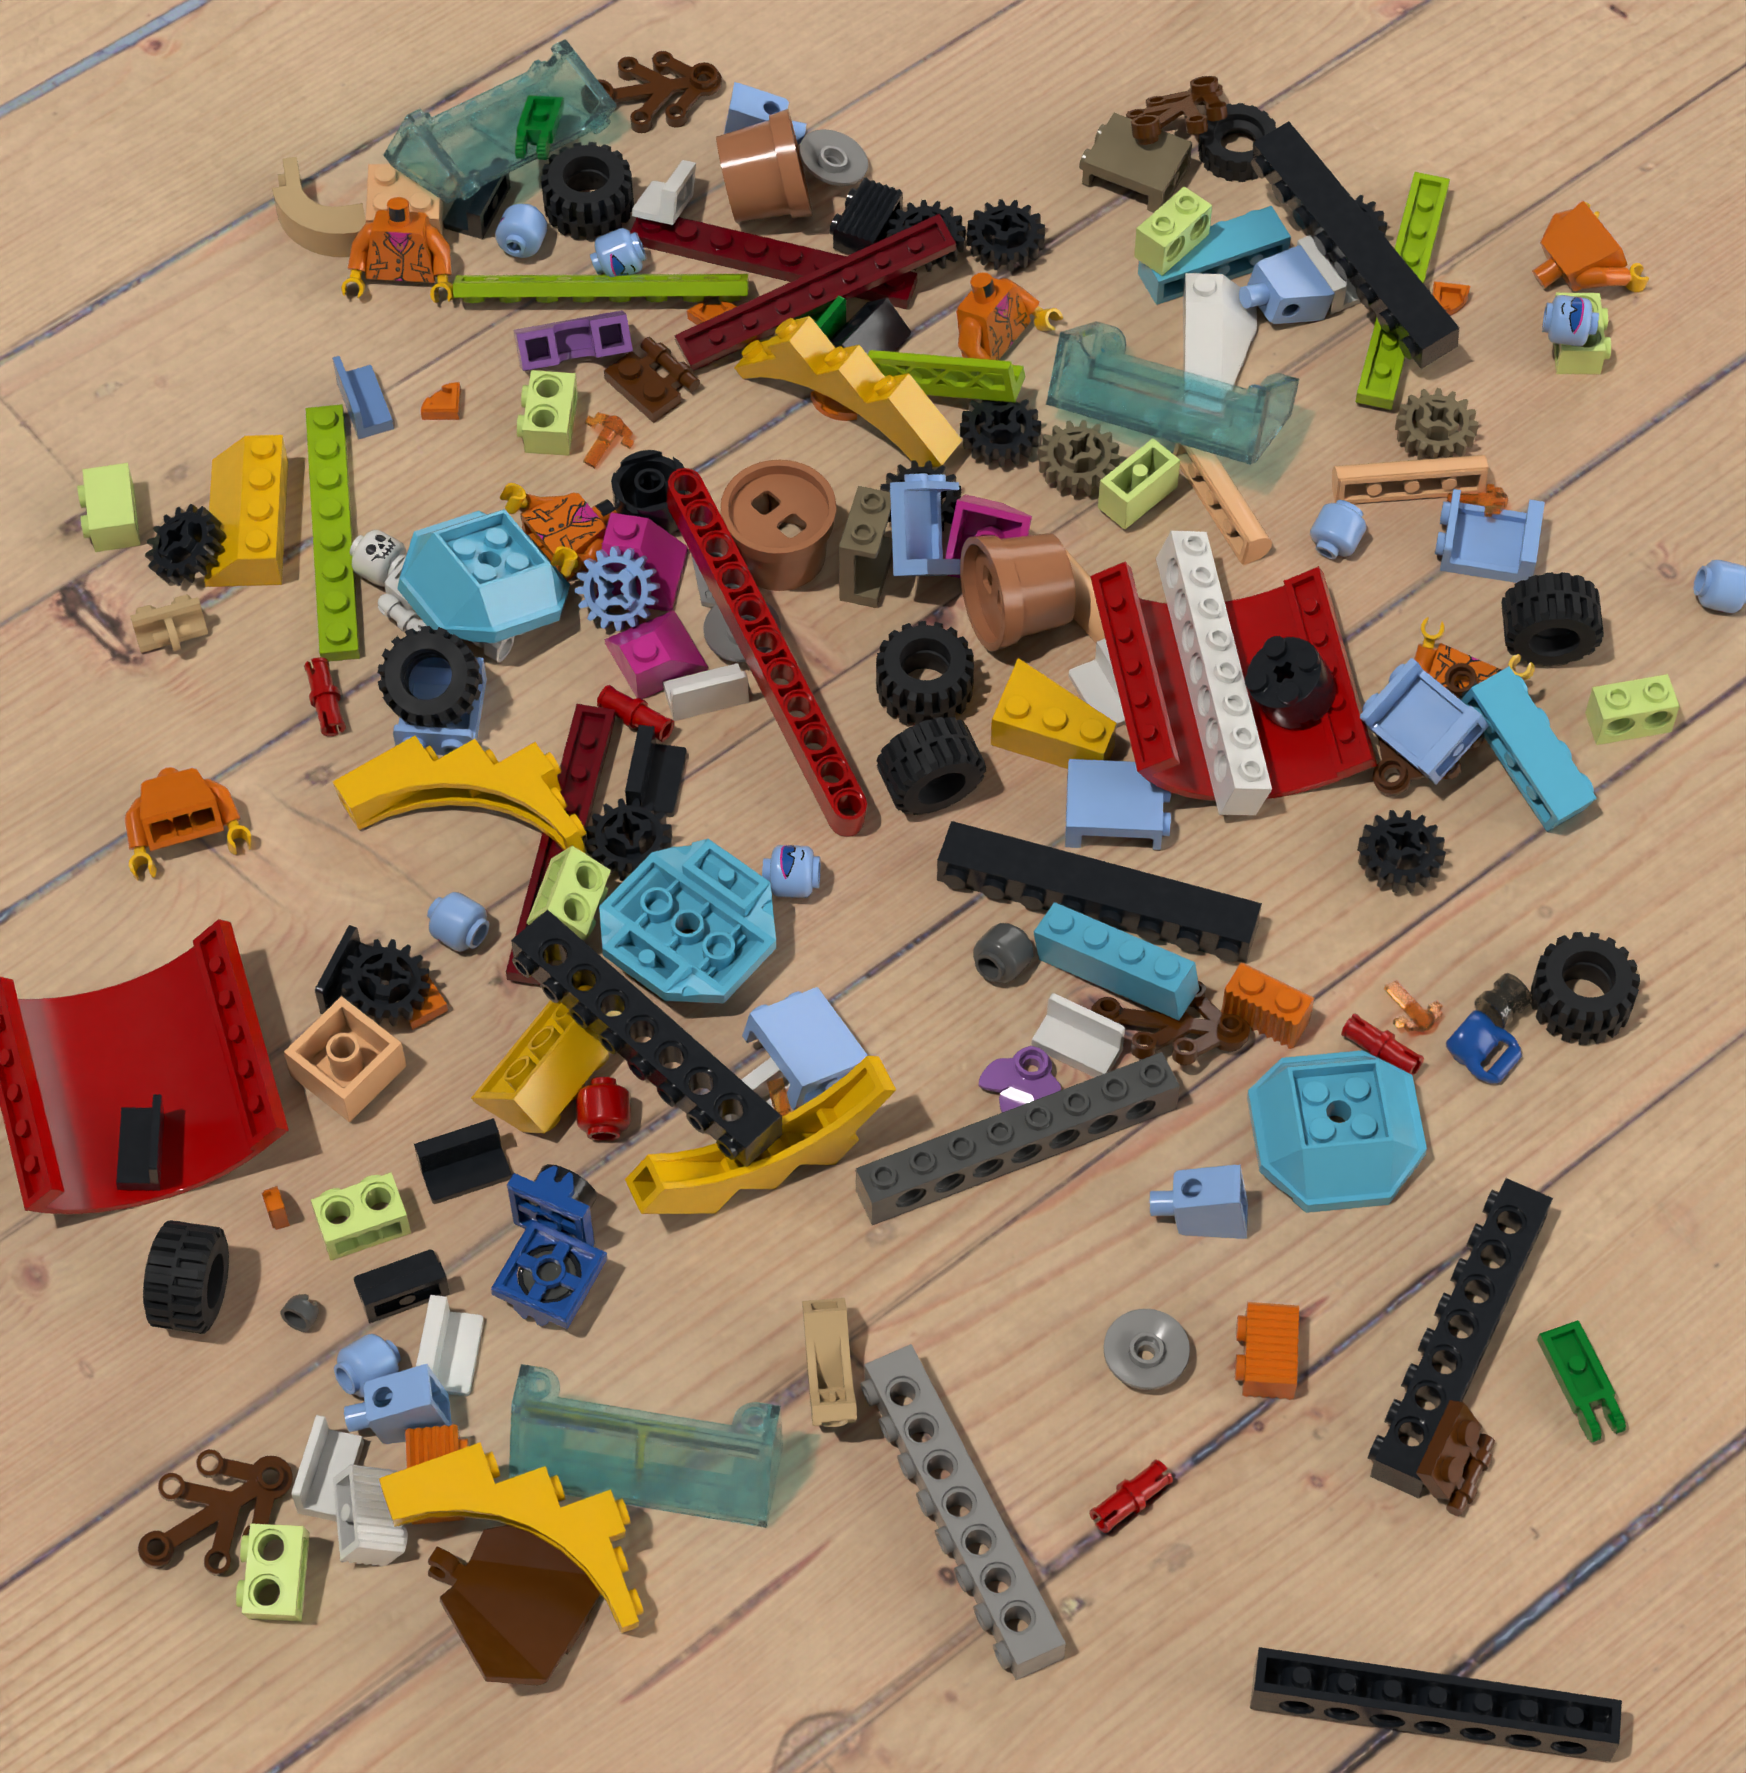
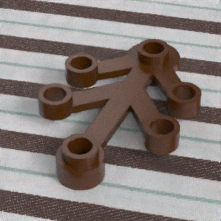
M659 51L653 55V70L639 64L634 57H623L618 62L619 77L625 81H632L637 78L645 83L613 89V86L606 80L598 79L591 81L585 88L586 103L593 111L603 113L609 110L613 103L650 97L640 109L633 111L630 116L632 130L637 133H646L652 128V117L673 93L684 92L677 103L670 104L665 110L666 123L671 127L678 128L686 124L687 111L701 96L713 95L721 88L722 77L717 68L710 63H698L691 67L673 58V55L667 51ZM672 72L681 78L669 79L663 75H668Z
M1202 76L1190 81V89L1188 91L1164 96H1153L1146 99L1145 109H1134L1126 113L1127 118L1133 119L1131 121L1133 137L1137 139L1138 144H1153L1159 140L1158 135L1161 134V129L1181 115H1184L1186 118L1188 134L1206 132L1208 130L1207 120L1219 121L1228 116L1226 102L1220 101L1218 98L1223 94V86L1218 83V78L1215 76ZM1197 104L1205 105L1206 115L1199 112L1196 107Z
M1457 663L1451 666L1445 674L1447 689L1459 699L1463 698L1472 687L1479 684L1475 670L1465 663ZM1467 679L1470 681L1467 687L1457 688V683L1460 680ZM1484 732L1470 748H1476L1483 743L1485 738ZM1378 737L1382 760L1374 768L1373 782L1381 793L1389 796L1399 795L1409 788L1412 780L1427 778L1401 755H1397L1395 750ZM1459 760L1443 777L1444 779H1454L1460 774L1461 764ZM1391 773L1400 774V777L1397 781H1387V778Z
M1198 981L1199 991L1189 1007H1194L1205 1019L1193 1018L1186 1011L1180 1020H1176L1163 1013L1122 1008L1120 1003L1112 997L1100 998L1091 1008V1011L1121 1025L1128 1024L1161 1029L1154 1034L1149 1032L1134 1034L1131 1043V1053L1139 1059L1153 1056L1156 1051L1173 1043V1060L1180 1065H1190L1196 1061L1198 1056L1215 1047L1226 1052L1237 1051L1247 1042L1250 1035L1249 1024L1243 1018L1234 1014H1223L1205 997L1206 988L1200 981ZM1190 1033L1202 1035L1196 1040L1185 1037Z
M208 1449L201 1452L196 1461L197 1470L200 1475L206 1478H213L219 1474L246 1482L233 1491L186 1482L176 1473H167L162 1476L158 1483V1491L164 1500L172 1502L181 1499L209 1506L165 1533L162 1531H151L145 1534L138 1546L141 1561L150 1568L166 1566L173 1558L174 1548L218 1522L212 1549L204 1557V1566L211 1575L220 1576L225 1574L231 1566L229 1551L240 1507L257 1497L252 1524H268L274 1500L284 1496L289 1491L293 1481L291 1467L284 1459L277 1456H265L254 1464H248L222 1458L221 1454L216 1450ZM208 1456L216 1458L219 1463L218 1467L213 1471L204 1470L201 1466L204 1458ZM265 1471H276L279 1474V1480L272 1485L266 1484L262 1479ZM167 1481H177L180 1484V1490L173 1495L165 1493L163 1486ZM250 1525L245 1528L243 1535L249 1534ZM155 1540L161 1541L165 1546L163 1553L158 1556L151 1555L147 1550L148 1545ZM214 1554L223 1555L226 1559L225 1566L221 1569L212 1568L209 1564L210 1557Z

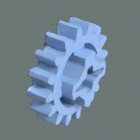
M619 546L611 547L610 556L603 549L596 551L598 561L596 562L591 558L586 559L584 564L589 571L579 572L576 575L577 578L584 581L583 586L575 589V593L584 594L585 600L578 604L579 608L589 606L592 611L587 619L592 621L598 617L602 618L601 628L603 629L608 628L611 622H614L616 631L624 629L625 621L632 628L639 625L637 615L645 619L648 618L651 613L646 606L658 604L659 601L651 595V591L660 588L659 583L651 582L650 577L657 572L656 569L646 570L644 568L648 559L646 556L635 560L633 558V548H628L623 555H621ZM609 563H622L627 566L621 572H614L605 565ZM638 578L641 582V596L637 593L636 580ZM594 581L598 584L599 597L597 599L594 594ZM621 581L623 585L620 590L623 594L614 596L612 591L615 587L612 583ZM614 605H621L624 609H628L629 612L616 614L608 610Z

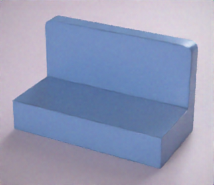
M340 356L333 357L337 385L358 439L393 430V420L372 366L367 365L346 372Z

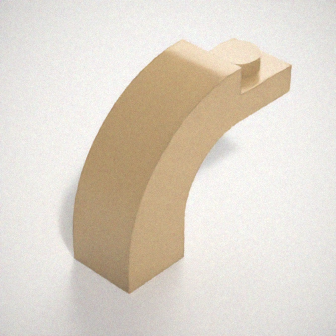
M297 157L283 158L284 174H278L279 187L272 188L278 220L285 233L298 245L311 252L331 257H350L352 242L366 224L363 203L331 207L312 201L303 192Z
M845 1298L802 1301L812 1425L838 1427L847 1423H856L857 1411L852 1380Z

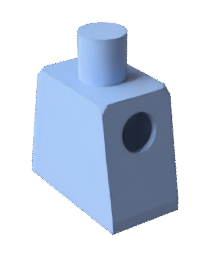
M734 82L724 134L769 120V115L788 109V100ZM792 120L797 143L800 144L805 136L807 123Z
M1301 245L1259 261L1253 269L1247 286L1241 287L1239 291V299L1244 308L1259 306L1267 320L1273 324L1324 320L1335 295Z
M1241 1165L1187 1169L1174 1172L1173 1190L1150 1191L1151 1216H1174L1178 1233L1185 1236L1247 1239L1248 1199Z
M428 1364L366 1381L363 1385L364 1402L344 1407V1417L349 1432L371 1428L384 1444L406 1442L405 1430L408 1428H425L426 1426L432 1428L434 1426L452 1425L449 1394Z

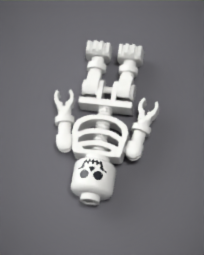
M376 529L368 532L365 536L359 535L350 548V555L353 556L352 568L354 572L378 586H385L386 594L381 595L378 599V608L388 619L392 617L397 621V627L405 632L413 628L415 631H421V626L427 625L423 620H419V615L397 589L407 551L405 545L390 535ZM514 636L496 643H473L480 648L484 647V654L501 662L509 654L514 643Z

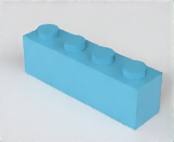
M1272 206L1260 210H1252L1245 215L1227 221H1220L1210 226L1209 235L1163 276L1141 261L1138 264V275L1155 304L1158 305L1183 296L1185 273L1223 274L1232 280L1252 273L1259 261L1288 250L1291 236Z
M1510 666L1472 687L1461 699L1468 707L1471 705L1481 713L1488 723L1489 727L1484 731L1486 741L1546 832L1584 811L1597 799L1591 781L1585 774L1579 772L1572 761V755L1568 746L1563 741L1557 739L1550 728V722L1546 713L1541 708L1536 707L1528 695L1526 683L1520 676L1514 674Z
M1053 903L1034 930L1039 960L1176 1020H1180L1199 991L1195 962L1058 903Z

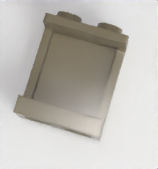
M1113 113L1106 125L1102 124L1099 127L1092 149L1087 148L1081 157L1079 168L1083 170L1082 184L1090 186L1095 176L1147 195V210L1154 213L1171 198L1190 167L1192 142L1161 130L1157 142L1148 145L1138 144L1137 139L1132 135L1131 121L1133 119Z
M862 486L857 488L839 544L840 601L873 608L878 606L893 557L892 538L884 536L891 514L890 492Z

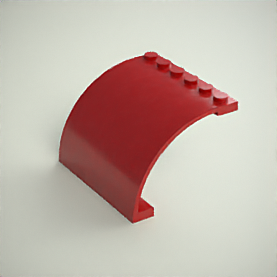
M1126 561L1091 575L1090 578L1137 772L1149 782L1171 793L1189 798L1216 801L1167 603L1145 600L1138 597L1132 568ZM1319 566L1284 580L1283 586L1241 599L1224 601L1244 680L1251 660L1264 646L1266 640L1273 636H1281L1282 638L1296 637L1311 643L1329 666L1333 674L1334 683L1336 684L1335 699L1327 713L1315 722L1311 719L1302 723V727L1294 729L1284 728L1272 722L1251 696L1247 688L1272 790L1266 799L1289 796L1320 788L1378 766L1367 726L1359 718L1362 713L1361 704L1325 575Z
M218 919L193 940L194 946L169 963L135 979L92 992L56 998L18 999L13 979L0 977V1107L25 1211L50 1214L99 1213L132 1208L168 1199L208 1184L232 1172L261 1153L289 1131L231 922ZM153 1094H162L165 1116L160 1191L117 1190L121 1107L152 1108Z

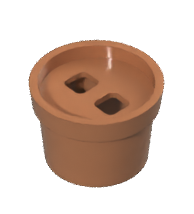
M789 109L769 115V120L716 136L723 178L736 223L791 215L792 219L813 216L804 169L799 157L798 143Z
M791 460L759 462L735 475L723 492L721 516L756 585L772 591H787L809 583L819 574L825 562L827 540L832 533L836 515V498L829 482L810 466ZM782 523H789L799 526L804 530L796 536L789 538L778 529V526Z
M1045 533L1002 539L995 535L973 536L965 541L960 559L963 599L971 626L978 640L987 650L993 652L1015 645L1022 637L1060 627L1072 621L1076 607L1074 575L1067 552L1061 541L1054 534Z

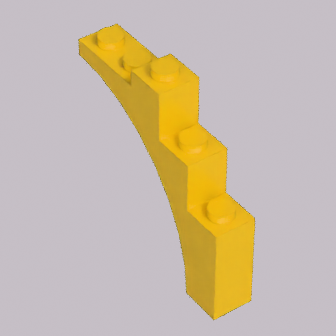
M810 316L796 320L789 318L775 330L777 335L770 340L762 342L755 340L744 348L741 353L743 358L734 367L743 379L758 377L781 379L806 386L836 400L878 428L911 461L916 460L919 467H924L927 461L932 462V468L942 466L962 441L909 373L898 376H884L860 345L846 348L839 346L835 348Z
M414 735L332 781L342 806L359 830L387 817L419 808L445 805L475 806L507 813L528 822L555 840L563 850L574 846L583 853H586L582 836L586 835V831L576 814L569 816L564 810L567 805L560 793L561 788L557 775L561 773V769L551 752L544 755L536 742L498 762L492 750L487 749L484 751L476 739L438 758L430 745L424 748Z
M866 1056L847 1075L823 1093L796 1110L782 1116V1136L749 1166L745 1167L736 1158L733 1160L727 1158L715 1143L675 1153L648 1154L625 1178V1181L641 1214L717 1213L739 1189H776L799 1165H835L859 1141L855 1132L896 1091V1088L880 1057Z
M481 1442L379 1478L394 1527L428 1518L470 1517L498 1521L529 1532L560 1550L588 1576L607 1602L621 1633L638 1628L639 1620L637 1616L643 1614L644 1610L636 1588L628 1590L622 1573L628 1572L629 1568L621 1546L613 1548L611 1542L625 1538L626 1530L624 1525L630 1524L631 1521L623 1499L615 1500L611 1489L560 1507L559 1502L566 1500L558 1475L549 1477L546 1466L495 1484L493 1479L501 1476L493 1452L490 1451L484 1454Z

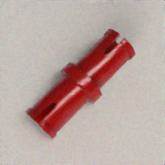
M323 657L313 658L311 662L314 668H312L311 663L308 661L304 664L311 688L309 694L310 704L316 708L321 733L324 736H336L339 734L336 725H338L340 732H344L346 729L339 706L341 699L340 691L337 686H334L329 661Z
M611 685L605 686L598 696L597 706L615 709V715L621 718L624 725L631 729L638 728L639 725L654 726L655 737L661 742H664L673 731L674 720L649 708L648 703L641 698L633 699L616 690Z
M1356 1013L1347 1020L1342 1029L1341 1035L1350 1039L1370 1052L1371 1055L1412 1075L1418 1072L1424 1061L1422 1055L1415 1053L1395 1040V1034L1389 1030L1382 1032Z
M1155 1459L1130 1481L1124 1479L1116 1486L1117 1491L1089 1511L1092 1520H1095L1097 1517L1100 1518L1099 1521L1094 1523L1096 1527L1103 1533H1108L1111 1531V1528L1130 1513H1139L1143 1510L1148 1499L1173 1482L1170 1472L1164 1476L1162 1475L1168 1468L1160 1460Z

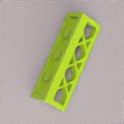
M870 350L868 356L884 376H898L909 373L924 393L932 396L1016 402L1026 377L1024 367L1012 365L1011 361Z

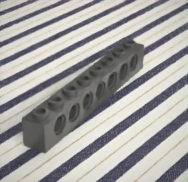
M1161 1052L856 1168V1192L871 1224L875 1225L1177 1109L1180 1085Z

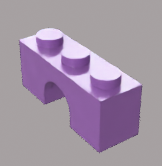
M623 310L513 330L519 364L523 371L559 365L560 362L586 356L598 358L633 351L627 314Z

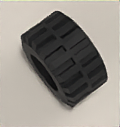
M581 142L574 143L572 148L565 146L559 149V155L552 154L548 158L549 164H544L542 169L543 175L541 176L544 211L552 227L558 226V232L563 235L571 233V238L579 239L581 236H584L587 240H594V236H603L611 230L622 228V223L629 221L630 212H632L634 207L632 173L628 161L623 160V155L618 150L611 152V146L603 144L600 147L597 146V142H589L588 145H581ZM589 189H590V190H595V191H592V192H579V191H582V190H589Z
M1551 572L1539 576L1534 575L1528 577L1527 580H1521L1514 584L1515 587L1509 588L1505 593V597L1502 598L1505 646H1507V651L1510 655H1521L1520 661H1527V664L1532 662L1534 665L1540 664L1543 666L1568 664V662L1581 660L1585 655L1592 654L1595 651V647L1600 646L1602 643L1604 632L1599 591L1591 581H1585L1582 576H1572L1570 573L1564 572L1560 574H1553Z
M918 621V626L912 627L910 623L902 625L901 632L893 630L889 634V641L883 640L880 645V653H877L876 690L879 694L881 706H887V713L892 718L898 715L900 723L907 725L911 721L916 725L922 721L938 717H955V712L962 714L966 710V704L971 701L973 694L974 655L972 649H968V641L964 636L957 638V630L952 627L945 630L943 629V624L938 622L931 626L926 625V621ZM917 669H932L941 673L942 676L933 680H918L909 676L908 673Z
M421 626V631H415L412 628L405 631L407 636L400 639L398 636L391 641L394 646L390 651L385 648L382 654L385 660L383 665H378L377 672L381 675L378 686L379 690L383 692L384 697L382 698L393 712L410 725L447 728L446 724L451 722L455 725L462 721L460 717L465 712L469 715L474 709L472 706L474 699L479 700L481 694L478 686L482 684V675L478 670L480 668L478 660L474 657L473 652L458 636L452 635L446 629L440 627L434 630L430 626ZM437 657L444 659L448 662L452 671L451 681L445 692L429 700L415 697L409 689V677L413 668L427 658Z
M938 717L925 720L903 730V732L893 737L882 748L881 754L878 755L876 760L878 763L876 765L895 807L904 814L913 813V815L929 814L959 802L977 788L986 772L985 761L967 725L961 719L956 720L955 717Z
M1574 932L1571 939L1566 935L1557 938L1556 945L1550 943L1545 948L1544 954L1540 956L1533 978L1530 1003L1532 1009L1537 1010L1536 1019L1540 1024L1547 1022L1546 1030L1554 1035L1558 1032L1562 1034L1561 1040L1569 1043L1571 1038L1578 1039L1579 1045H1587L1589 1039H1593L1598 1044L1605 1041L1606 1035L1611 1038L1616 1036L1620 1028L1625 1027L1639 991L1640 974H1636L1638 966L1635 960H1627L1629 951L1624 946L1619 949L1615 947L1616 941L1610 937L1606 941L1599 939V933L1591 932L1590 937H1584L1582 932ZM1573 979L1587 980L1597 985L1604 995L1584 997L1569 989L1565 982Z
M173 1220L166 1221L160 1228L148 1255L143 1284V1304L150 1326L205 1334L211 1328L222 1306L229 1270V1249L226 1235L222 1228Z

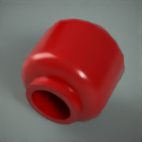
M593 1078L591 1085L581 1088L577 1094V1126L586 1132L587 1137L592 1140L609 1141L620 1138V1133L626 1131L631 1123L630 1092L625 1087L617 1085L615 1078Z

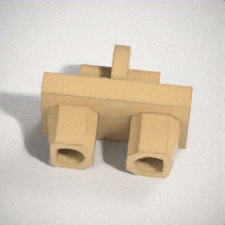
M188 594L175 597L171 605L156 608L151 605L139 607L136 609V614L130 616L141 653L168 645L172 646L174 652L181 650L179 642L208 634L199 598H191Z

